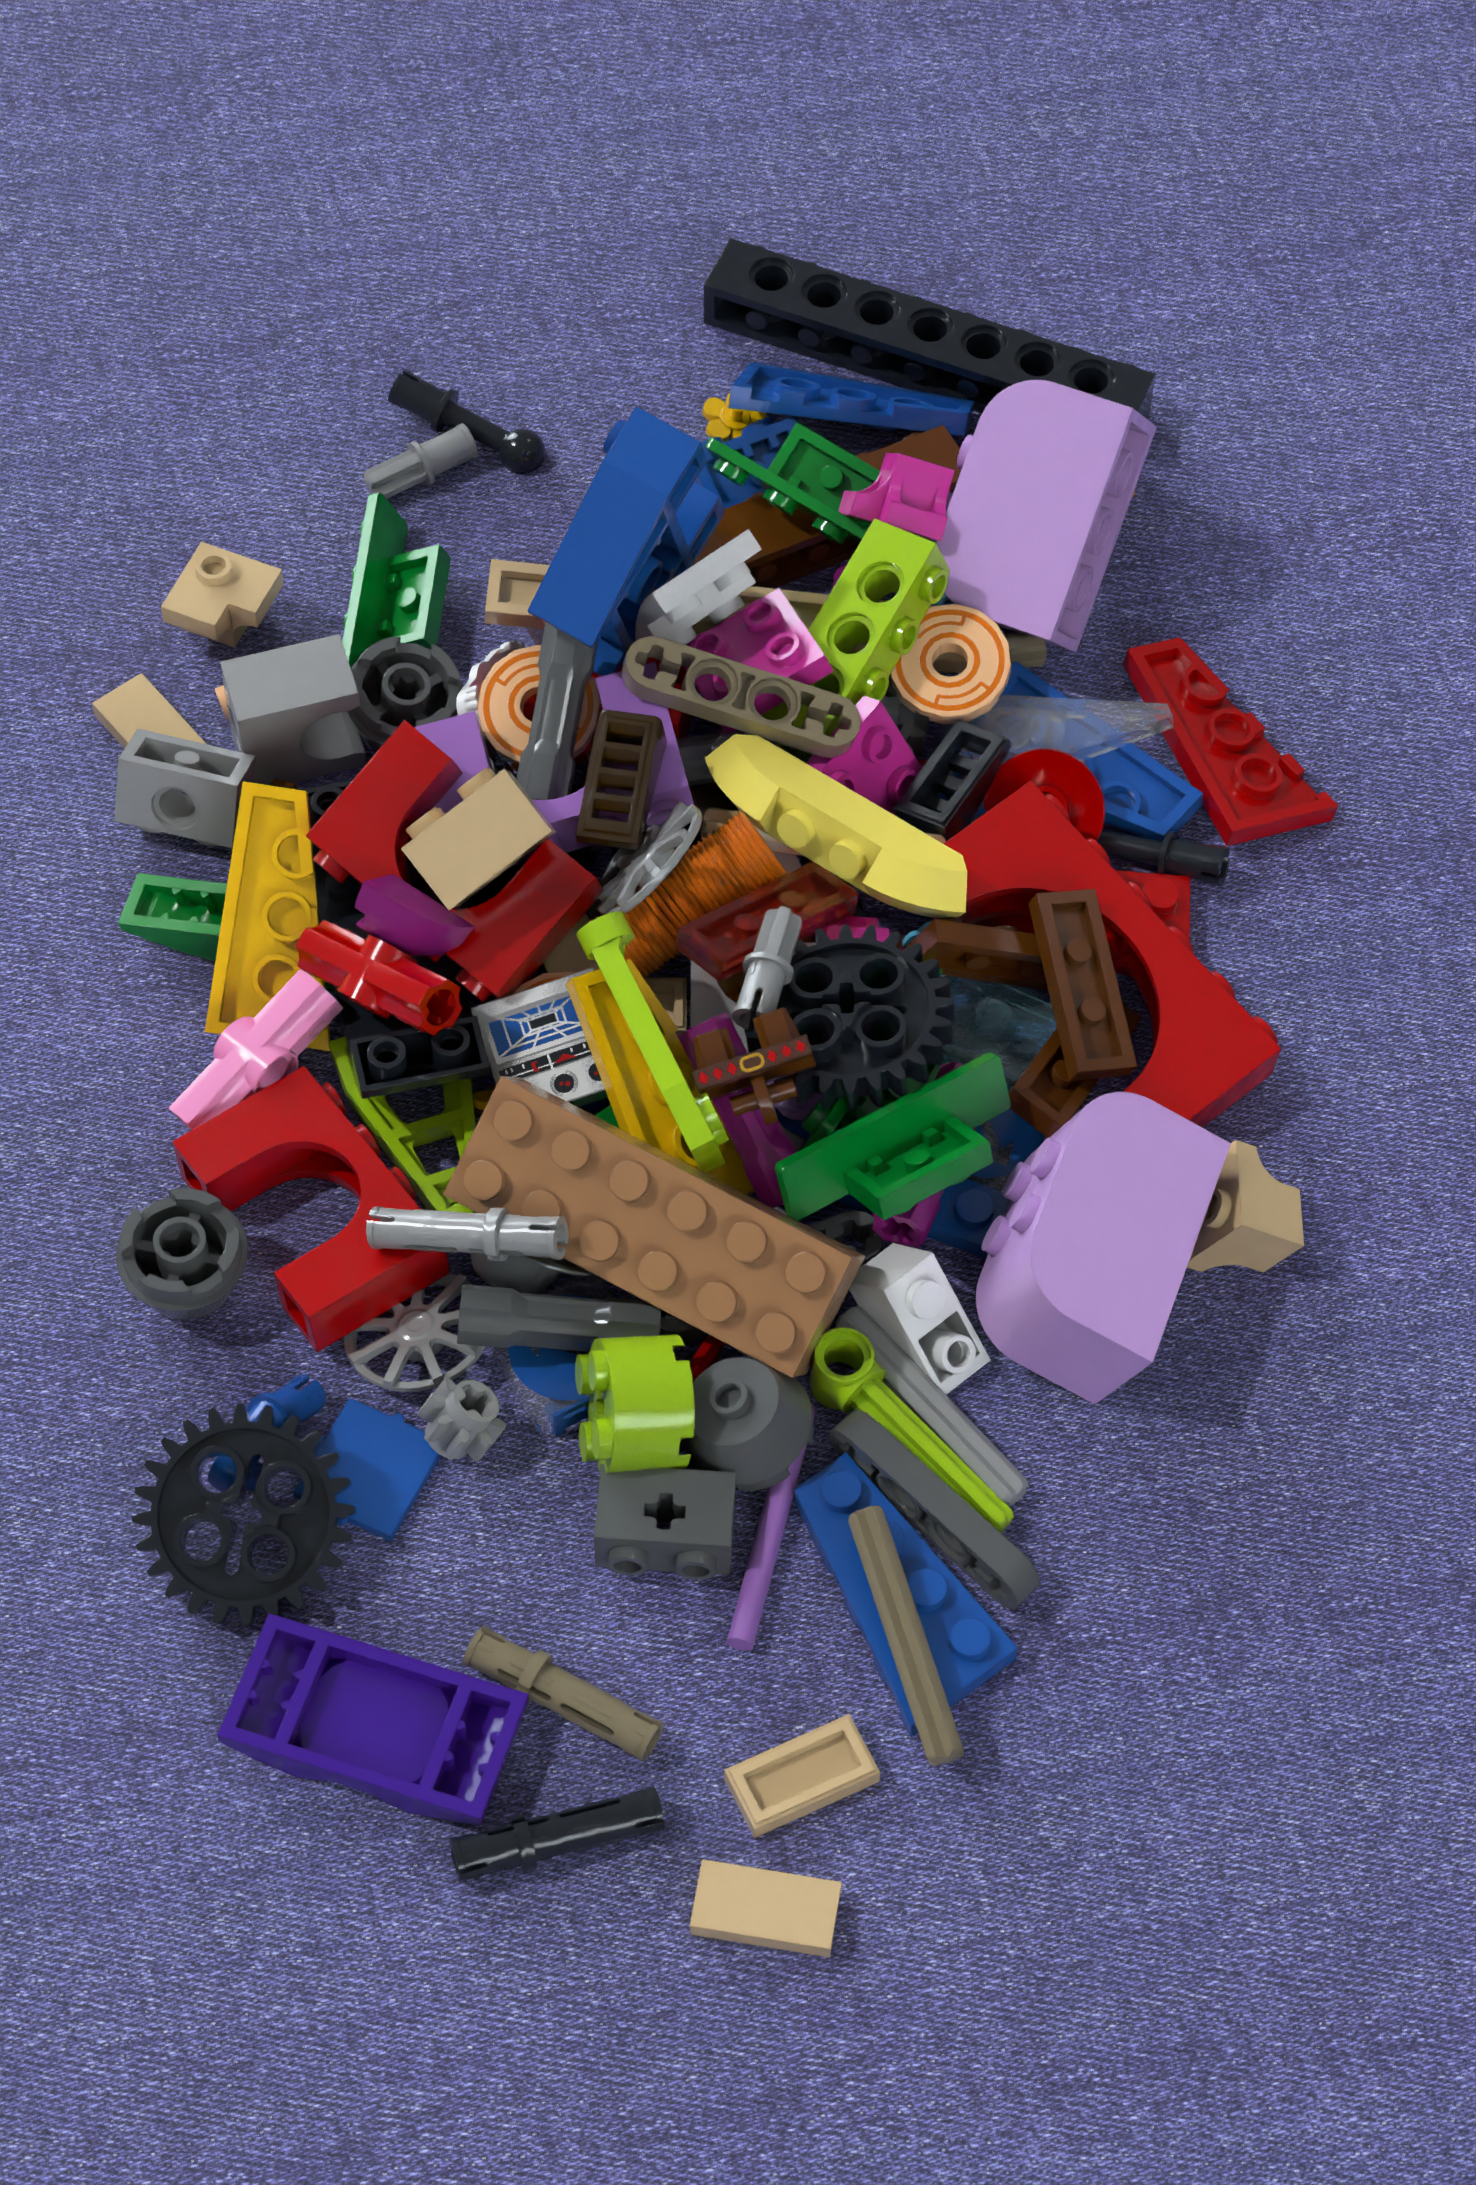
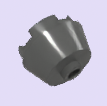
M391 637L371 645L352 666L351 671L359 693L360 706L347 712L364 740L376 751L381 748L404 720L415 728L458 716L456 702L463 684L455 663L437 645L432 644L430 650L418 644L400 643L401 637Z
M176 1188L168 1190V1198L152 1202L140 1212L138 1206L132 1210L121 1230L116 1251V1263L123 1283L134 1296L166 1317L190 1320L214 1312L228 1299L245 1269L248 1259V1241L240 1221L230 1210L221 1205V1201L217 1197L197 1189Z
M743 1357L719 1361L704 1370L694 1381V1438H685V1445L688 1454H691L690 1459L696 1468L706 1471L736 1472V1487L741 1491L766 1489L788 1478L791 1473L787 1468L800 1455L806 1442L811 1445L814 1434L812 1406L803 1385L795 1377L791 1378L765 1363Z

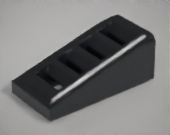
M957 720L894 806L895 815L924 833L942 835L945 837V841H948L971 824L1011 748L1010 739ZM963 748L982 756L978 761L959 754ZM954 771L967 777L962 780L949 775V773ZM940 792L951 796V799L948 801L937 796Z

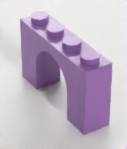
M656 663L643 665V676L648 679H655L658 673ZM622 671L595 678L603 710L652 715L662 720L667 745L644 831L652 824L661 826L677 803L683 802L687 806L694 805L668 707L633 695L624 684ZM475 711L415 727V729L452 758L463 773L435 805V807L441 808L445 814L463 801V798L457 792L463 784L486 767L492 769L487 744ZM612 763L611 768L638 770V766ZM585 786L570 795L557 799H532L557 831L549 839L565 853L588 846L604 847V845L577 842L575 836ZM605 788L604 792L633 797V791ZM599 811L598 818L628 822L629 814ZM540 845L512 867L525 864Z

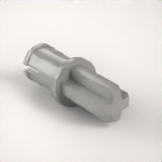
M460 423L455 428L421 444L412 441L408 443V451L366 470L363 474L365 485L370 494L381 492L386 499L423 481L426 485H431L435 482V476L470 459L477 458V445L469 429L463 423Z
M780 906L778 909L766 911L754 951L744 958L742 967L746 976L737 1005L732 1012V1019L737 1025L748 1030L755 1007H758L756 1011L757 1016L776 1010L783 986L790 983L793 978L794 970L790 963L802 927V920L800 916L791 913V909L788 907Z

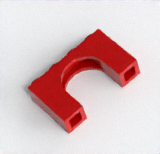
M404 720L305 835L320 850L313 860L341 884L349 875L362 885L364 881L394 874L411 885L407 870V856L401 850L412 839L405 830L435 807L463 774L452 758ZM546 838L511 881L495 897L478 906L450 910L475 926L460 946L444 954L461 968L454 979L481 1002H484L490 994L497 999L512 995L520 985L528 981L603 893V887L595 876L549 838ZM441 956L427 957L436 963Z
M302 1066L177 1138L172 1143L181 1177L188 1187L212 1194L221 1201V1205L230 1211L278 1184L301 1178H317L337 1183L348 1189L358 1198V1208L353 1218L343 1230L328 1241L274 1272L282 1308L318 1353L365 1323L388 1311L393 1306L411 1297L416 1292L450 1273L446 1252L387 1248L372 1249L369 1246L366 1236L367 1220L379 1222V1219H373L369 1216V1212L373 1207L383 1206L384 1208L408 1210L421 1209L414 1201L415 1193L404 1173L396 1166L389 1170L379 1158L381 1156L379 1147L369 1130L363 1124L354 1127L345 1116V1106L334 1087L328 1082L320 1085L308 1069Z

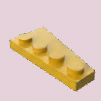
M243 781L205 1032L222 1034L234 1021L247 1016L254 1018L300 970L297 967L299 953L295 946L306 927L312 928L320 924L312 842L305 836L311 829L308 792ZM312 976L326 989L324 981ZM329 1024L306 1048L330 1051L328 1041H331Z
M625 960L694 1098L699 1096L700 1093L697 1090L692 1074L694 1069L675 1033L677 1031L676 1025L632 960ZM598 969L571 978L565 985L619 1128L699 1169L601 970ZM711 1101L729 1141L718 1146L726 1164L706 1174L747 1195L754 1193L755 1191L743 1169L742 1159L713 1101Z

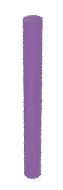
M811 1404L812 1418L814 1420L816 1407ZM806 1442L797 1459L787 1468L791 1473L788 1478L767 1489L727 1638V1644L737 1650L750 1651L754 1647L793 1500V1492L796 1488L808 1442Z

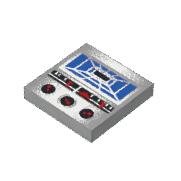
M593 968L471 1008L473 1016L477 1015L486 1055L496 1085L501 1076L520 1077L577 1107L608 1097L565 985L571 978L594 971Z

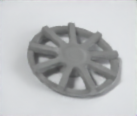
M683 802L677 803L661 826L652 824L650 827H647L644 842L640 845L639 850H636L633 854L621 856L615 863L620 868V871L603 886L604 891L598 897L602 902L597 907V910L602 915L615 911H622L624 914L629 912L667 877L686 853L700 829L703 819L700 809L693 804L687 806ZM691 823L688 831L683 828L687 824ZM639 885L642 889L635 894V889Z
M461 1273L458 1276L447 1274L431 1284L446 1288L430 1304H424L425 1288L412 1295L409 1306H403L398 1303L389 1309L394 1317L374 1318L344 1336V1345L348 1359L357 1373L374 1385L397 1392H418L434 1389L441 1384L444 1378L448 1377L453 1381L465 1373L478 1360L485 1346L457 1344V1335L445 1331V1328L459 1324L460 1310L441 1314V1312L455 1297L461 1294L462 1284L472 1285L468 1278ZM358 1331L388 1333L359 1350L357 1348ZM444 1345L456 1349L467 1356L460 1364L442 1374L435 1355ZM395 1347L397 1352L385 1377L376 1374L366 1366L367 1362L375 1356ZM408 1360H424L431 1379L415 1382L400 1381L402 1371Z

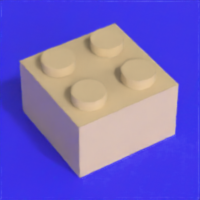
M486 767L457 790L463 798V801L446 814L441 808L434 807L405 830L412 840L403 846L401 850L448 910L459 908L543 843L546 838L557 832L513 774L506 769L495 775L491 768L488 769Z

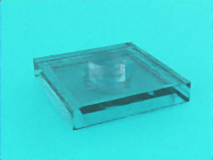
M949 976L951 999L954 1000L955 1022L952 1023V1044L943 1045L944 1060L947 1063L957 1061L965 1065L988 1052H993L1002 1060L1009 1092L1057 1027L1050 998L1022 986Z

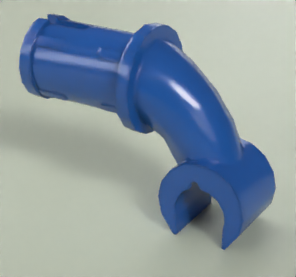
M299 1374L276 1392L261 1393L251 1399L247 1406L250 1421L257 1422L261 1412L267 1405L274 1408L275 1427L281 1428L293 1414L301 1419L300 1422H303L324 1408L326 1401L324 1389L315 1379L306 1387L298 1390L308 1383L310 1375ZM260 1455L252 1458L249 1467L247 1488L253 1492L263 1463L258 1461L262 1457ZM217 1456L210 1467L207 1480L211 1486L223 1492L234 1484L237 1478V1467L232 1458Z

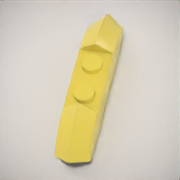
M734 734L705 757L713 779L737 809L744 812L752 824L786 846L870 896L895 908L933 918H958L966 913L967 869L963 855L759 735Z

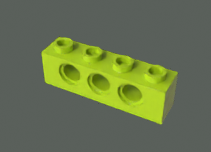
M874 518L808 630L833 669L832 673L811 686L832 693H838L849 699L854 705L863 696L879 701L883 699L888 688L889 675L901 655L907 654L914 646L918 637L920 622L930 605L937 603L942 598L948 585L950 569L935 542ZM897 592L891 600L879 603L885 595ZM867 643L861 651L849 654L856 645ZM785 701L761 716L767 720L782 719L788 714ZM801 704L799 714L793 724L794 727L801 729L809 708L808 706ZM827 715L825 720L821 722L824 724L823 734L830 736L837 728V717ZM777 743L779 748L805 763L814 755Z

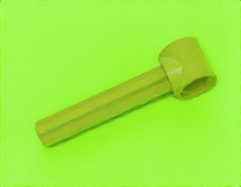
M846 1327L835 1328L823 1334L815 1347L809 1377V1386L814 1398L825 1407L841 1410L843 1413L859 1409L869 1414L994 1528L1003 1533L1014 1518L1013 1511L882 1382L886 1375V1370L874 1359V1349L869 1339L861 1332ZM835 1362L846 1363L853 1367L856 1373L838 1375L832 1372L827 1365Z

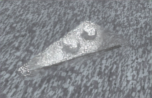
M1000 695L998 702L989 712L967 723L1010 739L1011 748L1002 763L1003 765L1017 754L1038 748L1064 751L1081 761H1085L1172 729L1173 715L1168 704ZM941 724L945 735L948 734L954 724ZM963 748L959 754L978 761L982 756Z

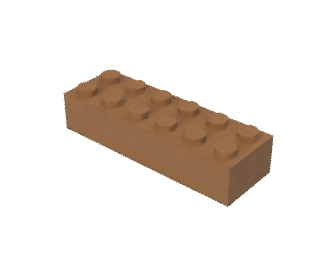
M500 1077L443 1193L444 1196L477 1213H487L490 1208L495 1207L507 1208L509 1214L519 1216H563L568 1223L569 1241L568 1245L557 1244V1247L565 1248L566 1254L563 1257L564 1259L791 1378L807 1374L813 1362L816 1344L821 1336L829 1330L865 1258V1255L799 1221H795L790 1216L520 1077Z

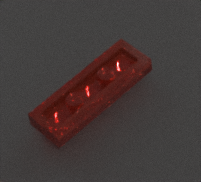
M812 861L679 927L675 948L721 982L743 970L744 958L754 951L765 913L769 909H778L780 906L790 908L791 913L800 916L802 927L798 939L803 940L816 933V929H824L855 913L859 893L830 871Z

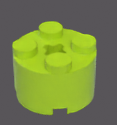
M678 1334L596 1338L593 1341L589 1354L576 1356L575 1381L577 1392L579 1395H587L590 1399L588 1403L589 1422H581L579 1427V1448L583 1462H596L599 1470L601 1464H605L606 1473L655 1468L685 1469L688 1466L691 1454H678L680 1439L694 1438V1390L689 1360L676 1361L673 1349L684 1346L683 1340Z

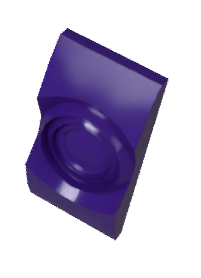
M269 1613L217 1737L219 1742L296 1778L334 1782L366 1792L406 1813L452 1822L482 1825L527 1708L529 1694Z

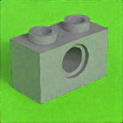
M137 729L118 758L114 821L136 826L145 832H164L194 839L205 846L233 848L243 781L253 783L256 756Z

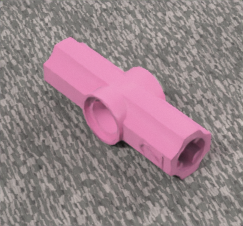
M300 969L254 1018L250 1016L242 1017L234 1021L223 1031L214 1046L213 1056L215 1059L176 1099L169 1109L190 1130H193L298 1069V1056L335 1018L343 1007L318 981Z

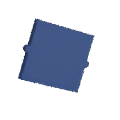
M349 1398L315 1454L319 1458L323 1455L337 1452L341 1460L328 1474L331 1479L342 1477L349 1478L352 1482V1486L336 1495L338 1503L354 1506L356 1514L338 1519V1525L344 1526L349 1522L392 1542L441 1458V1455L435 1452L429 1443L425 1441V1431L405 1423L402 1414L396 1413L390 1416ZM302 1477L293 1490V1496L298 1500L301 1499L304 1492Z

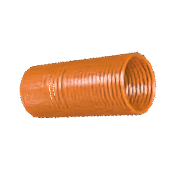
M738 811V816L733 815V819H728V823L723 822L722 827L718 826V829L713 830L712 834H708L707 838L703 837L702 842L697 841V845H692V849L687 850V853L683 855L661 884L656 887V890L654 889L645 900L624 914L635 935V938L625 946L624 959H631L643 978L649 977L650 973L654 974V971L659 970L660 966H664L665 962L669 963L670 958L674 959L675 955H680V952L684 951V947L690 948V943L696 942V938L702 939V934L708 935L711 929H715L716 925L721 924V921L725 922L726 918H731V914H736V910L741 911V906L746 907V903H751V899L756 900L757 895L761 896V893L766 892L767 888H771L772 884L776 885L777 880L782 881V877H787L786 870L744 812ZM639 885L637 887L638 891L642 889Z

